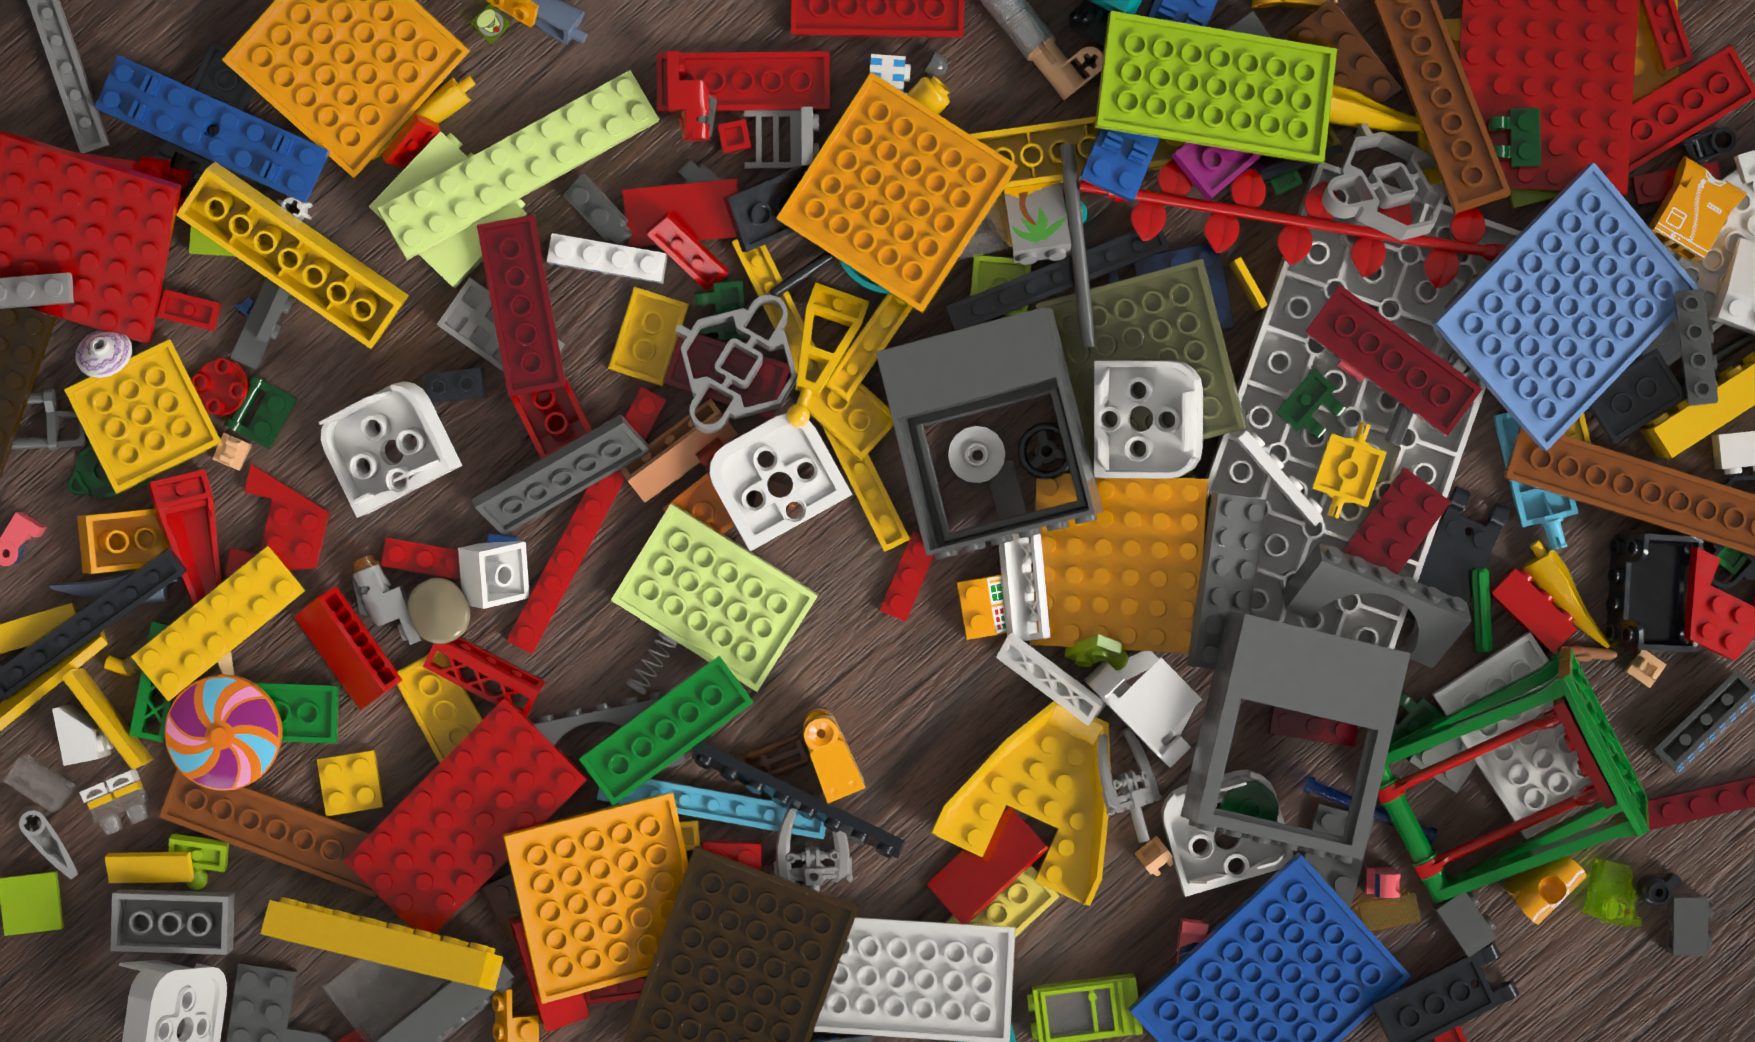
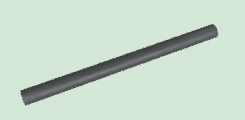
M1074 144L1060 145L1071 239L1081 348L1095 347L1096 343Z

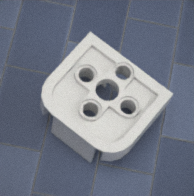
M1173 360L1094 361V477L1174 478L1185 475L1193 470L1201 459L1203 449V387L1201 378L1196 370L1184 362ZM1137 382H1141L1146 386L1147 391L1143 398L1137 397L1134 393V386ZM1137 406H1144L1153 414V424L1146 431L1135 429L1130 422L1131 412ZM1108 411H1113L1117 415L1118 421L1114 427L1106 423L1105 416ZM1166 411L1173 413L1175 416V424L1172 427H1167L1163 423L1162 417ZM1137 440L1144 442L1146 445V453L1143 456L1137 455L1134 451V443Z
M402 381L391 384L319 422L320 425L323 424L321 442L324 452L357 518L370 514L462 466L430 398L421 387L414 383ZM375 421L380 424V433L375 428ZM411 435H414L417 440L416 447L411 442ZM390 439L396 440V446L403 454V458L398 464L389 461L385 454V446ZM365 459L368 460L370 464V470H367V468L365 467ZM406 478V484H403L401 479Z
M786 414L776 416L727 443L715 453L710 463V477L713 486L749 551L756 549L852 495L812 423L808 421L802 427H794L787 421ZM763 451H770L775 458L773 465L768 468H763L758 463V456ZM809 462L813 465L814 474L811 478H800L797 469L801 463ZM784 472L792 478L793 489L786 497L778 498L769 492L767 482L772 474ZM753 490L759 491L763 496L762 504L756 508L751 507L747 503V495ZM791 502H798L803 508L802 515L797 519L790 518L786 513V507Z
M1141 651L1129 657L1126 667L1121 670H1115L1109 663L1102 661L1083 680L1169 768L1191 748L1180 735L1195 706L1202 699L1162 658L1159 659L1152 651ZM1146 671L1132 686L1126 682V680Z
M1248 769L1236 770L1224 774L1217 803L1222 802L1228 790L1247 785L1246 781L1264 784L1274 793L1276 799L1277 796L1271 783L1261 774ZM1187 785L1173 790L1164 800L1161 809L1162 823L1171 854L1173 855V862L1182 893L1185 897L1279 870L1294 857L1292 850L1271 844V839L1269 845L1255 842L1248 838H1238L1237 843L1231 848L1223 849L1217 846L1214 840L1217 827L1214 828V832L1201 830L1195 826L1188 825L1189 819L1180 816ZM1279 806L1277 822L1284 823ZM1198 838H1203L1207 841V847L1201 853L1194 852L1192 848L1193 842ZM1233 858H1240L1242 860V868L1237 872H1230L1228 869V864Z
M161 960L119 963V966L140 971L134 979L129 992L122 1042H220L227 996V982L224 973L219 968L196 963L195 968H190Z

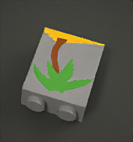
M1061 181L1003 189L1004 207L1008 217L1014 264L1028 265L1043 259L1057 261L1064 259L1066 256H1071V239Z

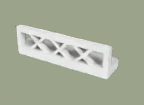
M1019 534L1013 535L1014 541L998 544L1007 637L1013 633L1023 641L1050 638L1041 534L1030 536V544L1028 537L1019 538ZM1032 562H1033V573H1032V569H1031V563H1032ZM1034 591L1036 592V601L1034 600ZM1037 619L1039 623V633H1037Z
M1011 633L1006 638L996 657L1087 726L1101 713L1106 705L1105 701L1015 634Z

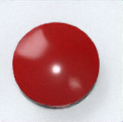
M226 358L213 359L207 362L191 380L206 411L212 415L223 416L233 413L243 404L248 392V380L244 370L236 362Z

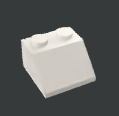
M490 542L458 548L461 590L469 606L485 609L530 597L526 542Z
M72 704L52 709L64 766L111 755L110 749H113V744L91 716Z

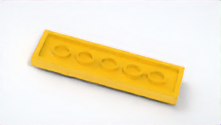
M267 546L131 657L163 696L170 701L306 590L273 550Z

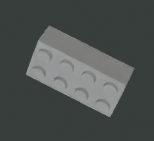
M119 889L112 893L110 951L227 955L233 950L235 893Z

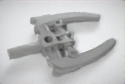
M1128 727L1124 728L1122 733L1133 752L1140 772L1135 774L1133 771L1119 774L1118 779H1112L1108 758L1107 735L1105 734L1098 736V769L1107 815L1110 816L1114 815L1115 812L1120 813L1130 810L1138 842L1141 843L1150 840L1141 806L1153 803V801H1159L1162 797L1159 794L1155 776L1153 777L1147 756L1139 740ZM1137 782H1142L1143 788L1139 789ZM1121 788L1122 794L1118 796L1116 789Z
M789 807L781 822L777 836L774 875L793 882L803 881L806 886L820 891V885H823L826 879H832L831 882L835 883L839 882L842 878H846L849 882L852 881V857L849 854L846 833L842 831H832L835 849L830 850V852L820 851L819 847H815V851H810L809 847H805V852L800 854L790 851V839L796 811L794 808ZM830 858L835 861V865L824 866L820 860ZM795 860L806 861L800 868L791 867V863H794Z

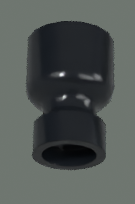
M1668 873L1663 879L1656 875H1646L1637 883V894L1641 900L1648 904L1664 905L1671 899V887L1679 886L1681 878L1674 873Z

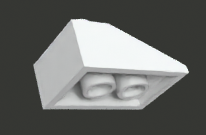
M1739 238L1709 319L1755 336V243Z

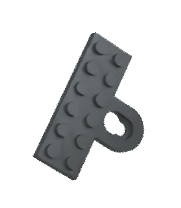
M244 962L238 963L227 1042L335 1041L322 1032L289 1027L297 970Z

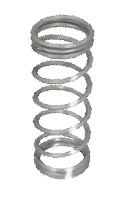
M660 631L658 636L673 646L654 639V642L668 656L647 649L661 666L641 659L655 675L635 669L648 685L628 678L626 682L629 687L642 695H645V692H647L643 686L650 687L651 685L641 673L657 677L656 672L647 663L656 667H663V663L653 653L665 658L670 657L669 653L659 643L671 648H676L678 644L677 641Z

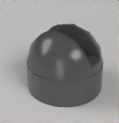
M934 51L923 71L932 76H940L947 71V60L943 55Z

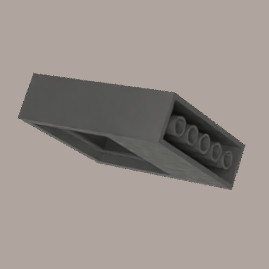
M1042 307L876 352L926 556L935 555L936 560L959 555L957 549L963 548L964 552L986 548L985 542L991 541V545H998L1014 541L1013 535L1019 534V538H1026L1041 534L1040 528L1047 527V531H1054L1069 527L1068 521L1075 520L1076 524L1097 520L1096 514L1103 512L1052 309ZM1051 394L1077 501L950 533L924 427Z
M1228 611L1180 816L1189 819L1188 825L1205 831L1214 832V828L1217 827L1216 831L1236 838H1242L1244 833V838L1268 845L1271 839V844L1285 849L1297 851L1298 848V850L1312 855L1328 856L1347 863H1352L1353 858L1363 860L1411 653L1249 614ZM1241 699L1368 728L1343 837L1216 808Z

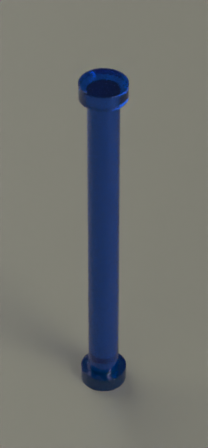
M1312 776L1308 777L1303 792L1308 794L1313 792L1350 808L1352 796L1318 783ZM1375 806L1373 818L1394 826L1387 811ZM1420 825L1431 845L1435 839L1437 829L1434 827L1426 828Z

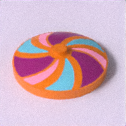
M212 675L192 683L174 700L165 722V741L173 763L189 780L213 790H235L255 782L272 766L278 756L282 743V722L273 700L257 684L235 675Z

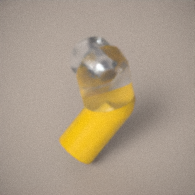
M140 649L133 651L132 655H134ZM109 655L104 665V669L125 676H131L142 670L131 656L122 660Z

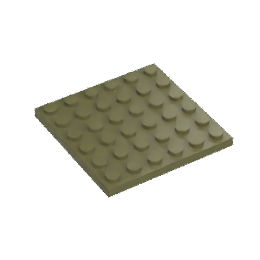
M1203 259L1090 289L1095 347L1081 348L1076 293L1036 304L1037 309L1044 307L1052 309L1054 312L1092 468L1094 467V361L1173 360L1184 362L1196 370L1202 382L1203 439L1247 428ZM1137 382L1134 386V393L1137 397L1143 398L1147 391L1146 386L1141 382ZM1137 406L1131 412L1130 422L1135 429L1146 431L1153 424V414L1148 408ZM1108 411L1105 416L1106 423L1109 426L1114 427L1117 424L1118 418L1113 411ZM1166 411L1162 417L1163 423L1167 427H1172L1175 424V416L1173 413ZM1137 440L1134 443V451L1139 456L1146 453V445L1144 442Z

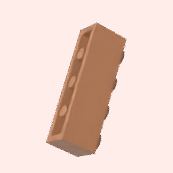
M712 399L706 401L695 411L698 421L708 425L718 422L724 415ZM689 414L648 444L650 450L648 454L620 470L628 483L646 503L675 480L680 479L698 463L703 462L721 446L729 443L738 434L729 421L723 429L716 433H703L694 427Z

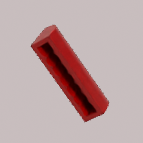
M337 586L316 598L294 616L360 711L403 681Z
M521 915L508 919L544 1030L549 1032L590 1017L583 993L544 1004L540 1002Z

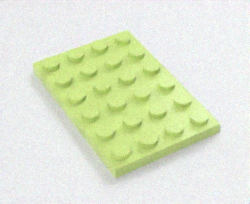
M671 503L611 601L708 662H711L720 655L740 682L758 692L819 594L676 504Z

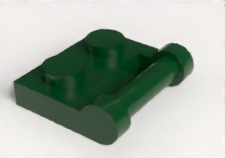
M251 374L248 379L249 385L245 401L234 411L231 418H227L224 425L271 449L298 398ZM261 389L267 393L250 425L247 427L241 424L257 392Z

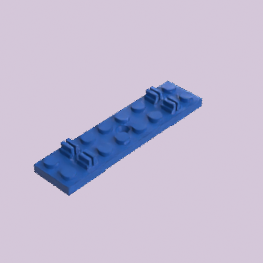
M1154 0L1147 17L1207 27L1218 0ZM1099 129L1079 179L1129 202H1133L1160 138Z
M119 55L94 106L97 110L212 162H217L223 167L307 204L330 153L329 150ZM210 125L218 127V132L215 135H209L208 127Z

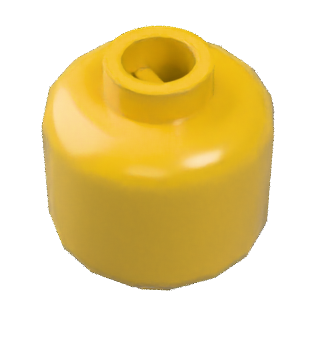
M934 76L931 79L923 77L908 92V96L939 115L949 104L948 94L950 91L938 78Z

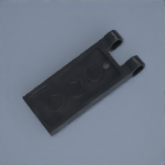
M212 41L190 88L245 112L256 90L222 60L230 49ZM216 125L208 127L209 135H215L218 132ZM164 140L155 158L171 160L170 168L175 163L177 153L201 164L191 184L193 189L206 168L214 162Z
M1456 486L1449 498L1451 503L1444 511L1432 539L1418 583L1428 587H1435L1450 596L1460 597L1469 605L1473 596L1471 572L1476 568H1485L1499 533L1508 519L1510 508L1495 503L1485 526L1461 516L1469 500L1470 491ZM1468 527L1472 529V534L1469 536L1465 534V529ZM1408 608L1405 617L1414 621L1415 616Z
M1492 941L1472 956L1467 957L1465 955L1370 1003L1388 1042H1428L1516 998L1520 993L1513 980L1503 982L1491 989L1481 968L1482 965L1492 962L1501 956L1496 942ZM1472 980H1476L1478 983L1475 988L1471 986Z

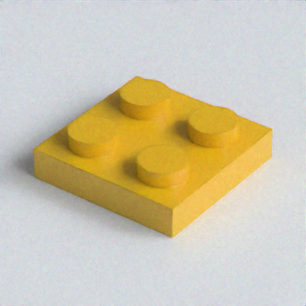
M375 750L317 759L326 816L384 807Z

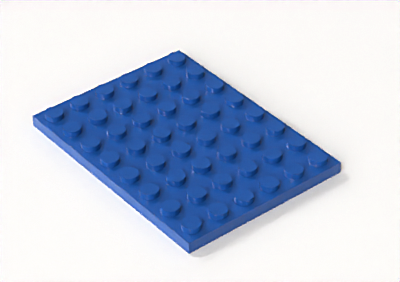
M1298 852L1136 1000L1128 1010L1158 1042H1340L1374 1011L1370 1003L1396 991L1411 975Z

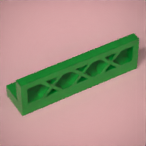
M160 621L151 622L147 643L170 625ZM142 671L129 736L165 742V722L173 699L170 701L166 699L165 703L156 708L153 704V697L157 687ZM164 708L163 716L159 713V710ZM153 714L156 715L161 723L159 734L147 732L149 717Z

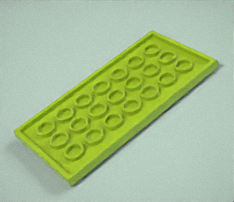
M1110 11L1108 14L1095 128L1322 164L1325 160L1337 49Z

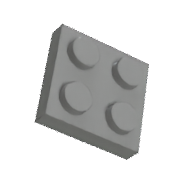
M1458 737L1412 755L1408 761L1418 768L1424 769L1466 750L1467 747ZM1472 759L1433 778L1457 793L1477 763Z

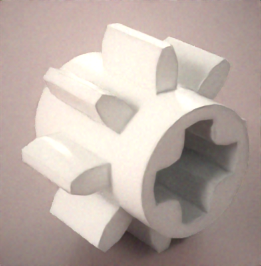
M287 196V199L284 201L277 200L281 207L291 214L292 212L288 210L289 206L297 205L300 212L298 215L295 213L292 215L299 220L312 218L307 214V209L313 206L311 203L305 204L290 196Z

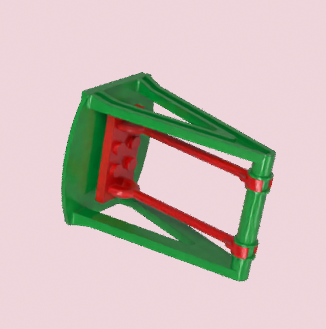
M1570 646L1559 650L1551 659L1534 671L1389 745L1378 792L1379 803L1385 807L1412 859V867L1416 869L1420 882H1424L1434 903L1442 902L1605 841L1621 837L1641 836L1649 831L1648 797ZM1545 683V684L1542 685L1540 688H1537V689H1535V690H1532V689L1536 688L1537 686H1539V685ZM1553 700V706L1541 712L1536 718L1400 779L1397 775H1393L1389 764ZM1562 723L1566 733L1564 735L1565 742L1571 752L1576 750L1579 759L1577 761L1578 767L1583 777L1589 776L1592 783L1579 789L1573 796L1442 854L1432 850L1405 798V789L1538 729L1545 730ZM1601 800V802L1447 879L1444 873L1445 864L1574 807L1591 805ZM1623 811L1625 813V816L1579 832L1612 814Z

